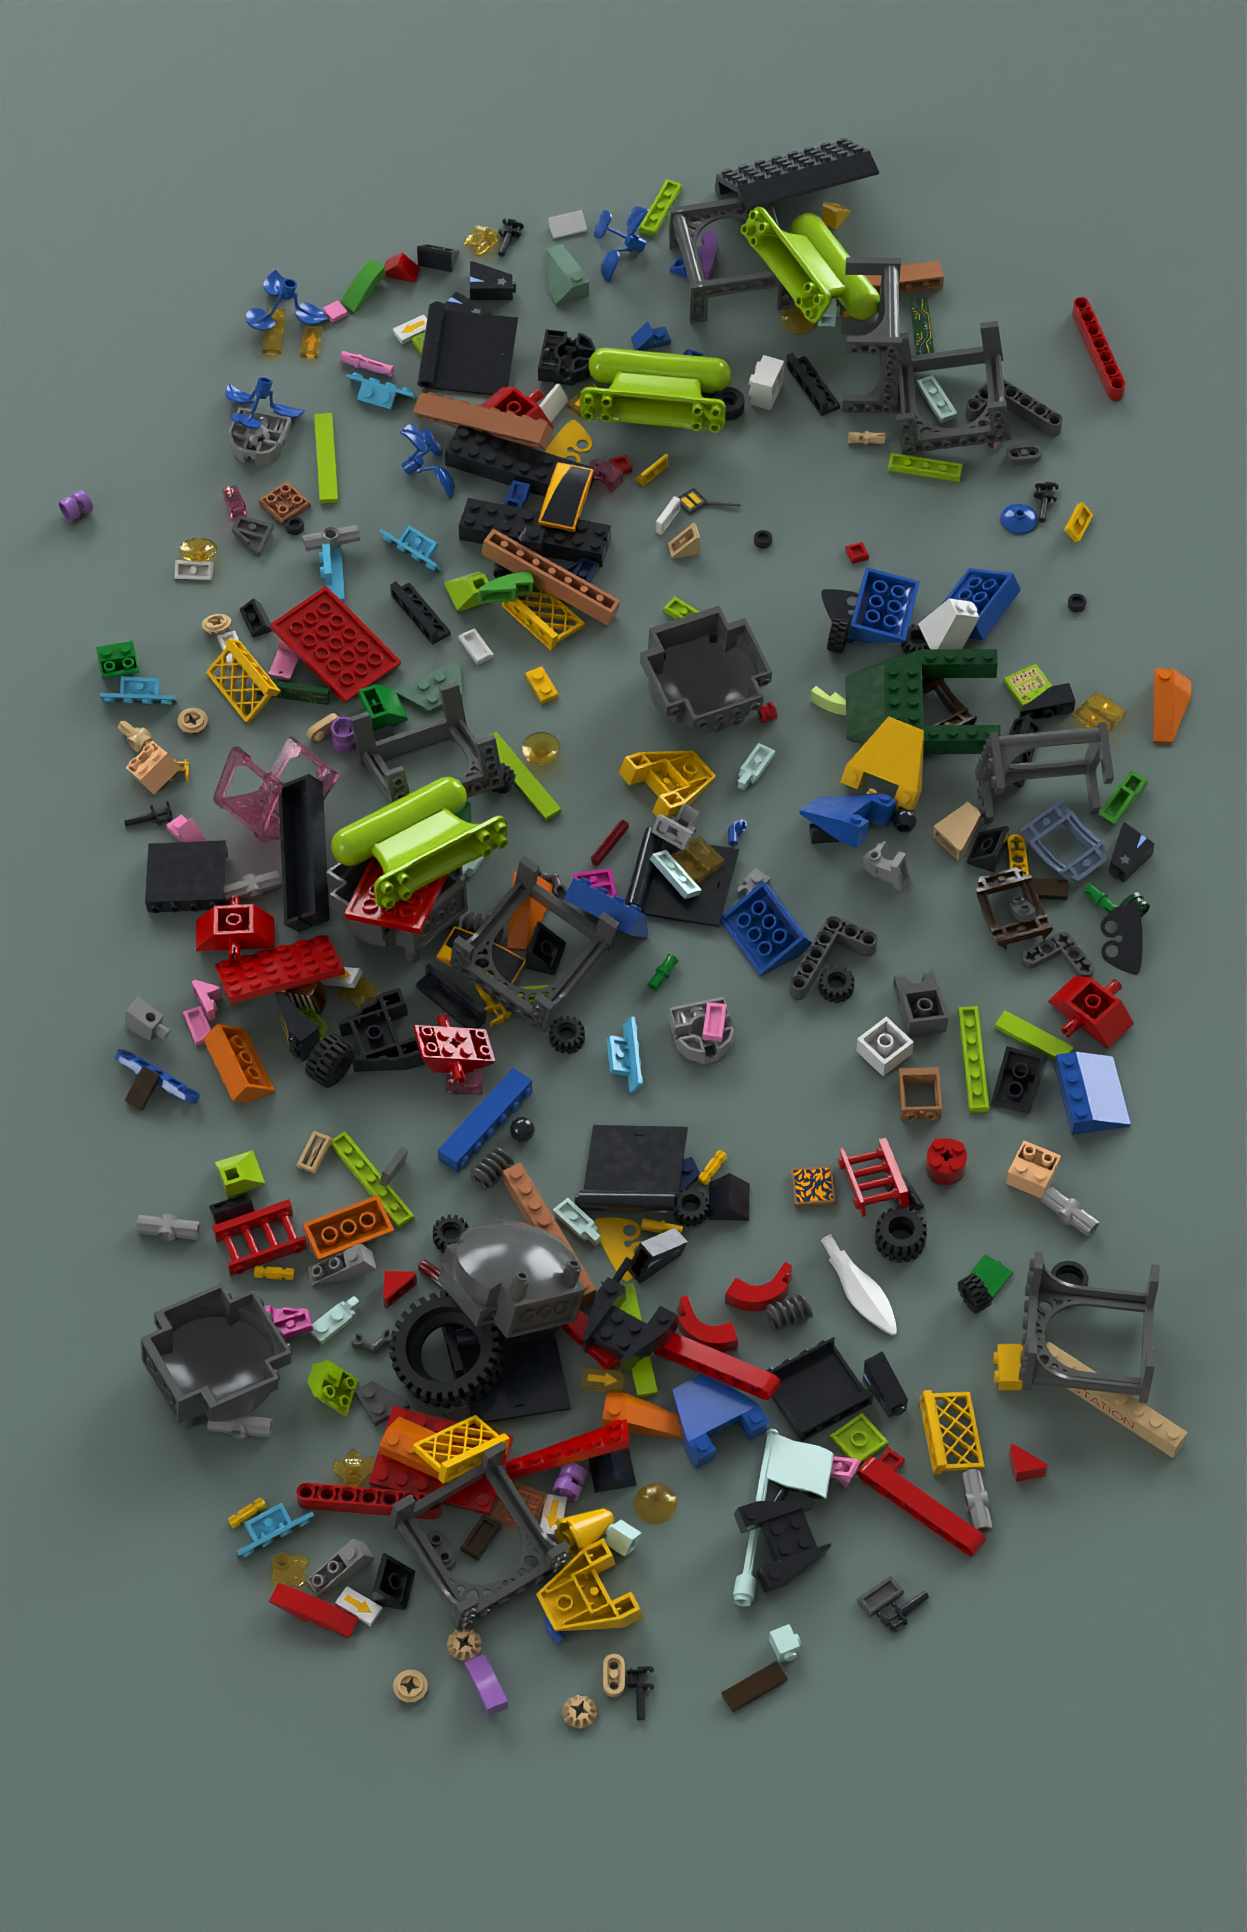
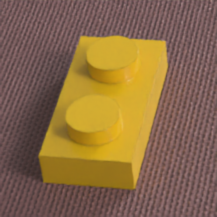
M1083 502L1077 504L1064 528V531L1074 542L1081 540L1094 515Z
M542 666L525 673V678L541 705L558 698V692Z

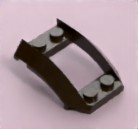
M922 678L923 695L934 690L952 714L933 725L975 724L977 717L975 715L972 716L968 709L954 696L946 685L944 678Z
M1015 867L979 877L976 889L977 898L987 925L999 946L1007 950L1008 944L1042 936L1043 940L1046 939L1053 930V926L1047 920V915L1037 896L1031 875L1026 876L1022 870ZM1021 886L1024 898L1035 908L1036 918L1029 922L1018 921L1000 926L987 895Z

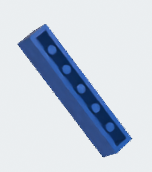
M512 1068L438 1149V1160L455 1172L465 1168L470 1158L480 1152L486 1140H490L499 1126L502 1127L506 1123L508 1116L519 1109L520 1103L531 1096L533 1092L532 1080L515 1068Z

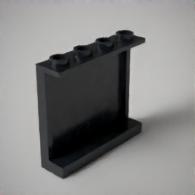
M226 841L148 843L145 904L148 913L198 912L200 910H210L213 906H225L226 857H228Z
M834 1337L828 1340L824 1339L817 1346L803 1350L793 1359L788 1358L776 1368L771 1367L766 1370L776 1375L781 1381L780 1386L771 1398L801 1442L866 1408L873 1401V1394L870 1389H864L836 1348Z

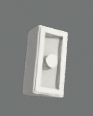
M582 210L548 219L553 239L587 232Z
M557 383L539 405L550 422L554 420L568 402V398L560 384Z
M175 560L174 579L212 580L213 562Z

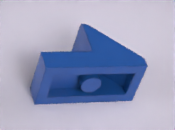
M649 322L645 323L631 337L635 350L638 351L671 344L666 327L651 329Z

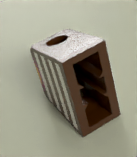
M320 981L280 991L300 1011L315 1016H321L327 1003V998Z

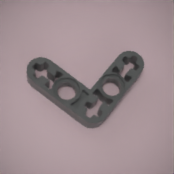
M1059 932L1026 949L1022 953L1021 962L1026 968H1035L1061 955L1076 976L1092 977L1094 973L1093 963L1067 932ZM1049 947L1052 949V952L1044 953L1041 949ZM1072 952L1077 953L1079 958L1072 959L1069 957V954ZM1028 956H1029L1030 958H1033V957H1034V960H1033V961H1032L1031 959H1028V960H1027V957H1028Z

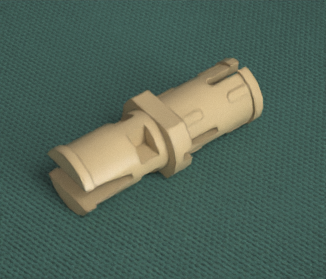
M849 431L848 443L884 445L885 433Z

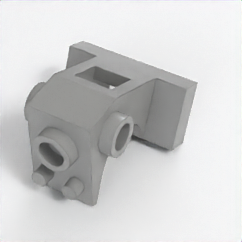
M682 803L677 816L673 815L669 819L662 814L658 815L651 832L678 848L685 850L697 831L695 826L699 812Z
M887 842L878 843L876 848L863 856L865 868L873 877L893 883L894 889L902 892L910 879L906 854L899 851L894 860H887L886 857L889 854L886 846Z

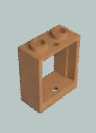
M939 1067L899 1068L898 1086L901 1120L915 1121L917 1119H927L933 1121L941 1119L942 1100ZM905 1085H933L935 1106L906 1107Z

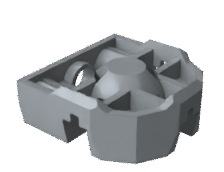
M239 407L237 413L244 415L247 413L249 417L252 410ZM255 410L253 419L261 422V426L258 429L247 428L233 421L229 430V439L233 456L239 461L246 463L248 456H250L251 459H255L256 465L262 466L271 464L280 457L282 446L285 444L291 428L290 417ZM259 438H264L263 441L258 442ZM252 446H255L256 451L250 450V448H252Z
M724 997L669 1009L668 1021L676 1049L688 1060L696 1061L700 1064L720 1061L731 1050L735 1031L728 1009L726 1010L722 1042L702 1040L707 1002L726 1004ZM713 1046L715 1055L709 1058L705 1054V1048Z

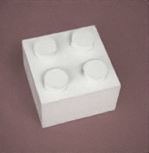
M763 355L761 361L757 362L755 374H752L749 380V385H751L748 394L751 397L750 405L767 410L772 409L783 385V360Z
M886 1016L857 1039L856 1051L884 1077L912 1055L914 1042Z

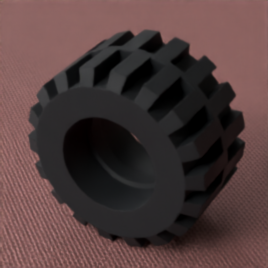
M334 1033L325 1036L310 1053L305 1066V1074L323 1087L331 1088L344 1077L352 1064L351 1058L355 1054L354 1047Z
M898 1206L896 1210L888 1209L887 1213L883 1212L881 1218H878L875 1232L877 1250L879 1252L882 1251V1256L884 1258L888 1256L892 1262L894 1259L897 1260V1263H902V1260L910 1262L911 1258L916 1259L918 1254L921 1255L923 1248H925L927 1236L926 1222L923 1221L921 1214L917 1215V1211L914 1209L910 1211L909 1207L901 1209ZM895 1230H904L911 1237L897 1239L890 1233Z

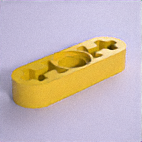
M1013 834L1007 840L1009 869L1017 867L1023 871V874L1029 876L1025 840L1021 835ZM1013 842H1017L1018 850H1015V844ZM1020 857L1023 859V862L1015 863L1012 859Z

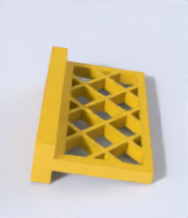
M533 584V587L535 586L540 593L532 592V595H520L526 596V601L519 600L515 596V601L502 602L501 606L551 651L556 648L558 642L585 627V622L556 596ZM529 597L539 598V602L528 601ZM542 598L551 600L552 604L541 603ZM528 606L538 607L539 610L538 612L532 611ZM541 608L552 609V613L541 612ZM554 610H562L565 615L554 614ZM540 617L551 619V623L544 622ZM553 619L564 620V625L554 624ZM566 621H574L576 625H566ZM553 629L563 630V633L558 635Z
M228 638L224 643L227 647L208 668L206 673L246 723H250L272 696L276 697L281 691L241 641ZM229 653L232 654V663H226V657ZM226 666H232L231 676L226 677ZM237 666L242 667V676H236ZM218 667H221L220 677H216L213 673ZM247 678L253 680L252 688L246 689ZM231 679L230 690L225 688V680ZM236 679H242L241 689H236ZM252 691V702H246V692ZM257 691H262L264 694L260 701H257ZM235 692H241V702L235 701ZM246 705H251V712L247 716L245 707Z
M924 1390L919 1403L933 1475H941L943 1471L984 1469L985 1465L970 1392L932 1393V1390ZM965 1398L966 1407L962 1409L954 1403L956 1399ZM942 1399L948 1405L942 1410L936 1405L935 1400ZM950 1406L960 1413L956 1419L946 1413ZM962 1415L970 1420V1425L967 1428L958 1422ZM942 1416L951 1422L948 1428L940 1424L939 1419ZM954 1425L963 1431L960 1437L949 1431ZM965 1434L974 1440L971 1447L961 1440ZM945 1435L955 1441L951 1448L943 1442ZM957 1444L967 1450L963 1456L953 1450ZM949 1453L959 1460L957 1464L947 1463L946 1457ZM971 1453L977 1457L978 1463H970L965 1457Z
M474 1415L414 1443L412 1450L439 1473L438 1479L444 1484L479 1466L482 1462L484 1451L501 1441L506 1446L505 1454H507L510 1438L505 1433L499 1436L478 1416ZM476 1424L480 1429L468 1428V1426ZM455 1432L465 1433V1436L462 1437L452 1434ZM467 1434L478 1435L479 1439L469 1438ZM482 1436L490 1437L492 1439L489 1441L482 1440ZM440 1439L447 1440L449 1444L438 1443L437 1441ZM452 1441L464 1443V1445L457 1446L451 1445ZM466 1444H473L478 1446L474 1448L466 1447ZM423 1447L433 1448V1452H432V1451H425V1450H423L422 1448H423ZM436 1449L448 1450V1454L438 1453ZM451 1451L462 1453L459 1455H450ZM435 1459H442L447 1461L441 1463L440 1465Z

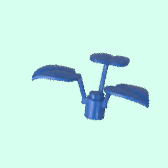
M636 206L631 210L626 221L628 236L608 227L612 220V215L607 210L601 212L594 228V236L600 239L608 230L625 238L624 243L627 248H613L612 252L608 251L605 254L601 263V273L607 281L611 282L612 274L619 261V252L629 251L632 253L634 250L641 253L644 250L646 240L636 235L635 231L648 213V209Z
M274 270L265 279L263 288L271 296L278 295L277 301L268 314L260 308L250 309L246 314V322L257 330L266 331L272 329L276 322L271 316L280 300H290L291 298H294L295 308L297 309L295 315L304 324L315 325L326 321L328 316L313 304L303 302L299 306L297 301L298 293L295 292L297 287L296 281L289 278L285 279L277 270Z
M265 377L258 378L257 385L251 395L236 389L231 384L227 386L225 391L226 398L240 404L245 402L254 403L249 417L239 413L231 415L232 421L251 429H258L261 426V422L253 419L259 399H266L267 396H269L270 407L278 415L297 418L305 412V409H296L273 403V391L271 390L273 381Z
M414 424L405 426L400 434L407 437L417 450L412 456L402 462L403 470L408 475H411L415 471L420 473L434 469L437 479L444 487L450 499L453 496L455 485L449 472L444 467L439 468L438 465L422 468L424 464L422 457L429 451H432L435 456L442 454L443 450L440 442L427 428L420 431Z

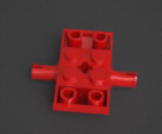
M514 386L502 387L482 404L487 409L494 407L501 412L506 413V411H510L520 417L526 415L537 421L538 419H543L554 429L541 407L536 404L544 398L543 392L539 391L538 388L527 397Z
M232 896L228 900L229 905L213 906L196 920V952L229 950L228 959L234 962V955H236V961L241 959L240 949L275 948L274 916L254 904L241 905V899L235 896V902H233Z
M1074 976L1048 1000V1003L1070 1019L1061 1028L1062 1033L1065 1035L1068 1032L1066 1037L1070 1038L1073 1033L1082 1028L1109 1049L1134 1025L1121 1000L1114 996L1122 989L1121 983L1118 982L1115 985L1117 980L1113 979L1104 988L1091 977Z
M444 1014L436 1017L438 1026L414 1025L413 1027L422 1060L432 1072L452 1073L454 1084L456 1085L466 1082L467 1079L464 1073H473L495 1062L486 1029L451 1027L448 1014H445V1017Z

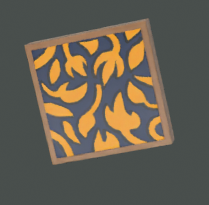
M832 1166L791 1169L795 1207L835 1205Z

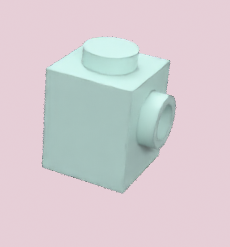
M831 298V304L818 322V326H836V317L840 316V306H837V298Z
M619 1520L607 1528L605 1542L607 1546L625 1557L635 1549L641 1532L626 1522Z
M790 1624L773 1630L769 1634L770 1644L779 1662L794 1660L799 1655L802 1643L799 1635L793 1633Z

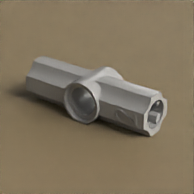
M357 525L338 529L334 526H328L322 532L302 536L306 552L322 549V544H330V550H336L341 544L360 541V535Z
M275 870L258 876L256 874H247L238 882L224 885L225 902L228 903L229 898L232 896L233 901H235V896L240 899L245 897L251 900L256 899L263 892L282 887L278 871Z
M1053 1187L1048 1188L1041 1197V1202L1053 1210L1062 1223L1073 1225L1086 1236H1091L1099 1226V1221L1085 1212L1077 1200L1066 1198Z
M164 1214L161 1217L139 1215L136 1232L138 1234L156 1235L166 1241H172L175 1238L197 1240L200 1232V1222L181 1220L171 1214Z
M248 1413L241 1417L224 1421H211L208 1418L207 1429L211 1432L229 1433L235 1438H246L248 1435L270 1438L273 1420L272 1418L253 1417Z
M969 1469L962 1473L966 1492L967 1512H970L973 1527L982 1534H986L992 1531L988 1493L984 1491L980 1470Z

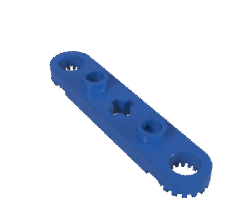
M118 1049L115 1059L132 1069L136 1075L139 1074L142 1066H146L161 1075L157 1085L164 1088L166 1093L176 1095L188 1103L196 1104L198 1102L200 1094L196 1090H191V1088L187 1087L188 1085L143 1058H137L133 1052L130 1053L126 1049Z

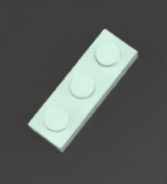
M933 375L917 380L916 386L940 423L957 418L956 410Z
M667 850L652 854L650 860L684 899L699 895L700 887Z

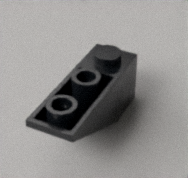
M1070 684L1051 686L1021 708L1019 717L1027 714L1035 720L1074 712L1076 700Z

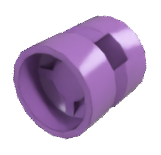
M80 489L72 494L71 498L67 497L61 500L59 508L66 520L71 523L80 518V514L85 515L92 511L93 504L86 492Z
M341 717L334 720L331 726L334 748L340 752L352 751L356 745L350 718Z
M576 1463L562 1465L559 1478L556 1479L553 1487V1493L556 1496L567 1497V1501H577L582 1491L581 1486L584 1485L588 1476V1471Z

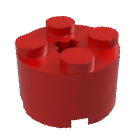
M937 1138L929 1146L925 1170L935 1183L951 1185L964 1176L967 1163V1152L964 1144L950 1138Z

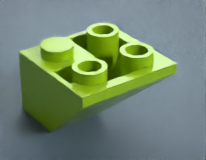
M478 571L444 582V586L457 612H461L485 604H478L479 588L489 581L484 573Z
M253 1150L215 1162L227 1197L266 1185Z
M326 1360L312 1365L307 1383L315 1398L343 1416H347L359 1379L330 1360Z

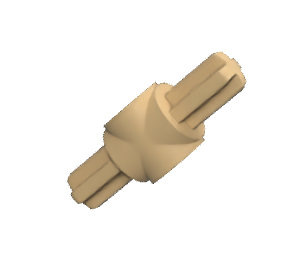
M121 721L117 727L119 731L128 737L127 742L135 752H142L143 748L153 741L152 735L143 727L134 728L126 721Z

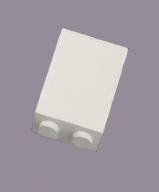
M949 598L918 623L930 649H962L980 617L976 606L972 602Z

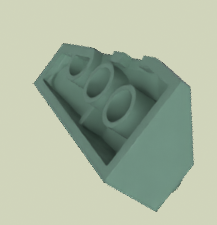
M560 244L547 248L549 294L554 304L559 306L588 297L589 281L564 245Z

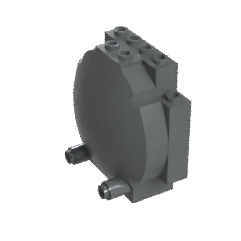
M720 606L649 628L648 650L640 653V664L647 676L649 693L655 706L672 722L683 723L686 728L712 733L720 732L730 726L740 725L751 711L758 710L763 706L764 696L761 692V687L769 684L772 679L771 668L746 618L728 623Z
M371 858L354 866L337 863L326 872L328 887L333 889L330 893L331 908L341 914L346 927L355 936L370 944L383 947L392 945L404 947L405 958L411 963L418 961L420 949L444 929L452 930L454 926L458 927L460 925V916L468 911L466 883L459 879L463 875L461 866L448 874L420 934L345 919L344 913Z
M499 1218L468 1225L467 1230L460 1236L458 1243L446 1245L442 1260L444 1264L441 1266L438 1281L476 1327L495 1323L505 1337L510 1338L576 1322L585 1291L584 1286L578 1280L581 1266L568 1246L548 1231L527 1223Z
M222 1284L154 1312V1324L158 1331L141 1338V1361L176 1421L183 1428H191L195 1424V1417L206 1415L211 1421L231 1420L246 1415L259 1407L271 1392L278 1390V1381L280 1380L278 1369L291 1364V1355L293 1354L290 1344L285 1343L283 1340L281 1329L279 1327L276 1328L274 1325L272 1314L269 1311L266 1312L261 1296H257L254 1290L232 1298L229 1290H225Z

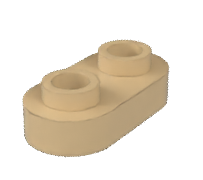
M332 713L315 723L308 729L306 733L307 738L313 743L322 741L325 736L332 733V723L339 717Z
M610 1654L603 1661V1690L610 1697H619L625 1690V1662L618 1654ZM616 1665L618 1668L613 1670L610 1667ZM616 1685L618 1688L613 1690L610 1687Z

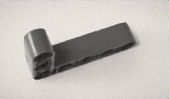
M1003 379L1007 410L1049 436L1055 437L1061 433L1063 418L1059 413ZM987 382L967 401L965 417L970 422L975 421L987 406Z
M828 917L790 980V996L795 1000H801L806 997L836 944L864 956H872L877 950V935L840 917Z

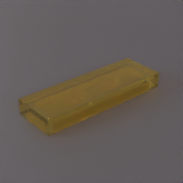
M267 308V314L270 313L272 308ZM276 308L271 316L276 323L272 329L264 332L263 354H281L285 309Z

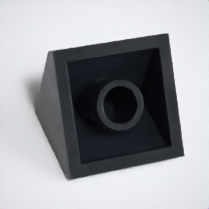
M429 244L417 246L418 266L448 272L453 271L459 250Z
M1003 826L979 832L967 863L995 873L1007 845L1009 827Z
M540 921L536 923L526 951V969L555 975L566 942Z
M731 1173L709 1182L708 1220L749 1221L750 1183Z
M629 1448L588 1458L595 1493L636 1486Z
M382 1553L372 1591L373 1602L384 1607L406 1610L416 1571L390 1555Z

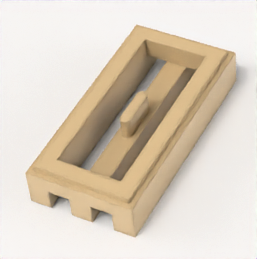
M313 1131L296 1164L297 1168H302L307 1172L310 1171L312 1174H316L333 1141L332 1137ZM317 1137H319V1140L316 1146L314 1147L307 1164H304Z

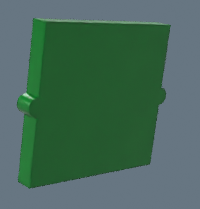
M985 1254L969 1275L973 1273L977 1277L979 1276L981 1282L983 1281L985 1283L984 1286L988 1288V1293L991 1295L990 1298L993 1299L1011 1277L1013 1271L1003 1266L1000 1261L997 1262Z

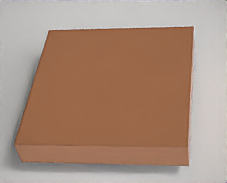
M288 481L259 499V504L282 526L286 524L289 518L296 517L311 507L310 502Z

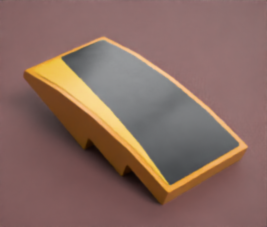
M557 463L538 521L539 525L575 532L583 504L586 502L594 472L593 469Z
M454 926L436 958L451 967L450 960L454 940L460 936L467 941L474 933ZM493 942L492 958L494 965L500 975L513 984L526 960ZM485 949L482 951V954H488ZM478 960L475 965L479 968H486L489 963L486 960ZM487 972V974H490L491 977L494 976L492 972Z

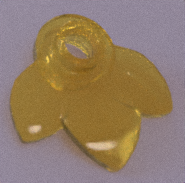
M483 225L475 226L472 228L473 233L465 238L464 244L475 246V255H481L497 242L498 232L494 228H486Z
M361 975L359 983L356 984L355 988L342 987L339 991L340 1001L350 999L358 1008L364 1005L367 997L375 998L379 995L377 986L372 982L366 981L363 975Z
M351 1449L344 1461H333V1470L336 1475L343 1478L347 1486L358 1487L364 1482V1477L372 1473L375 1459L374 1457H367L362 1460L360 1454L355 1449ZM352 1476H356V1477H357L356 1480H351L350 1478H351Z
M278 1553L271 1561L274 1570L271 1575L272 1583L275 1587L277 1583L289 1584L294 1587L304 1586L305 1575L302 1569L306 1568L310 1562L300 1554L289 1556L286 1553ZM280 1562L286 1563L285 1566H279L278 1564Z

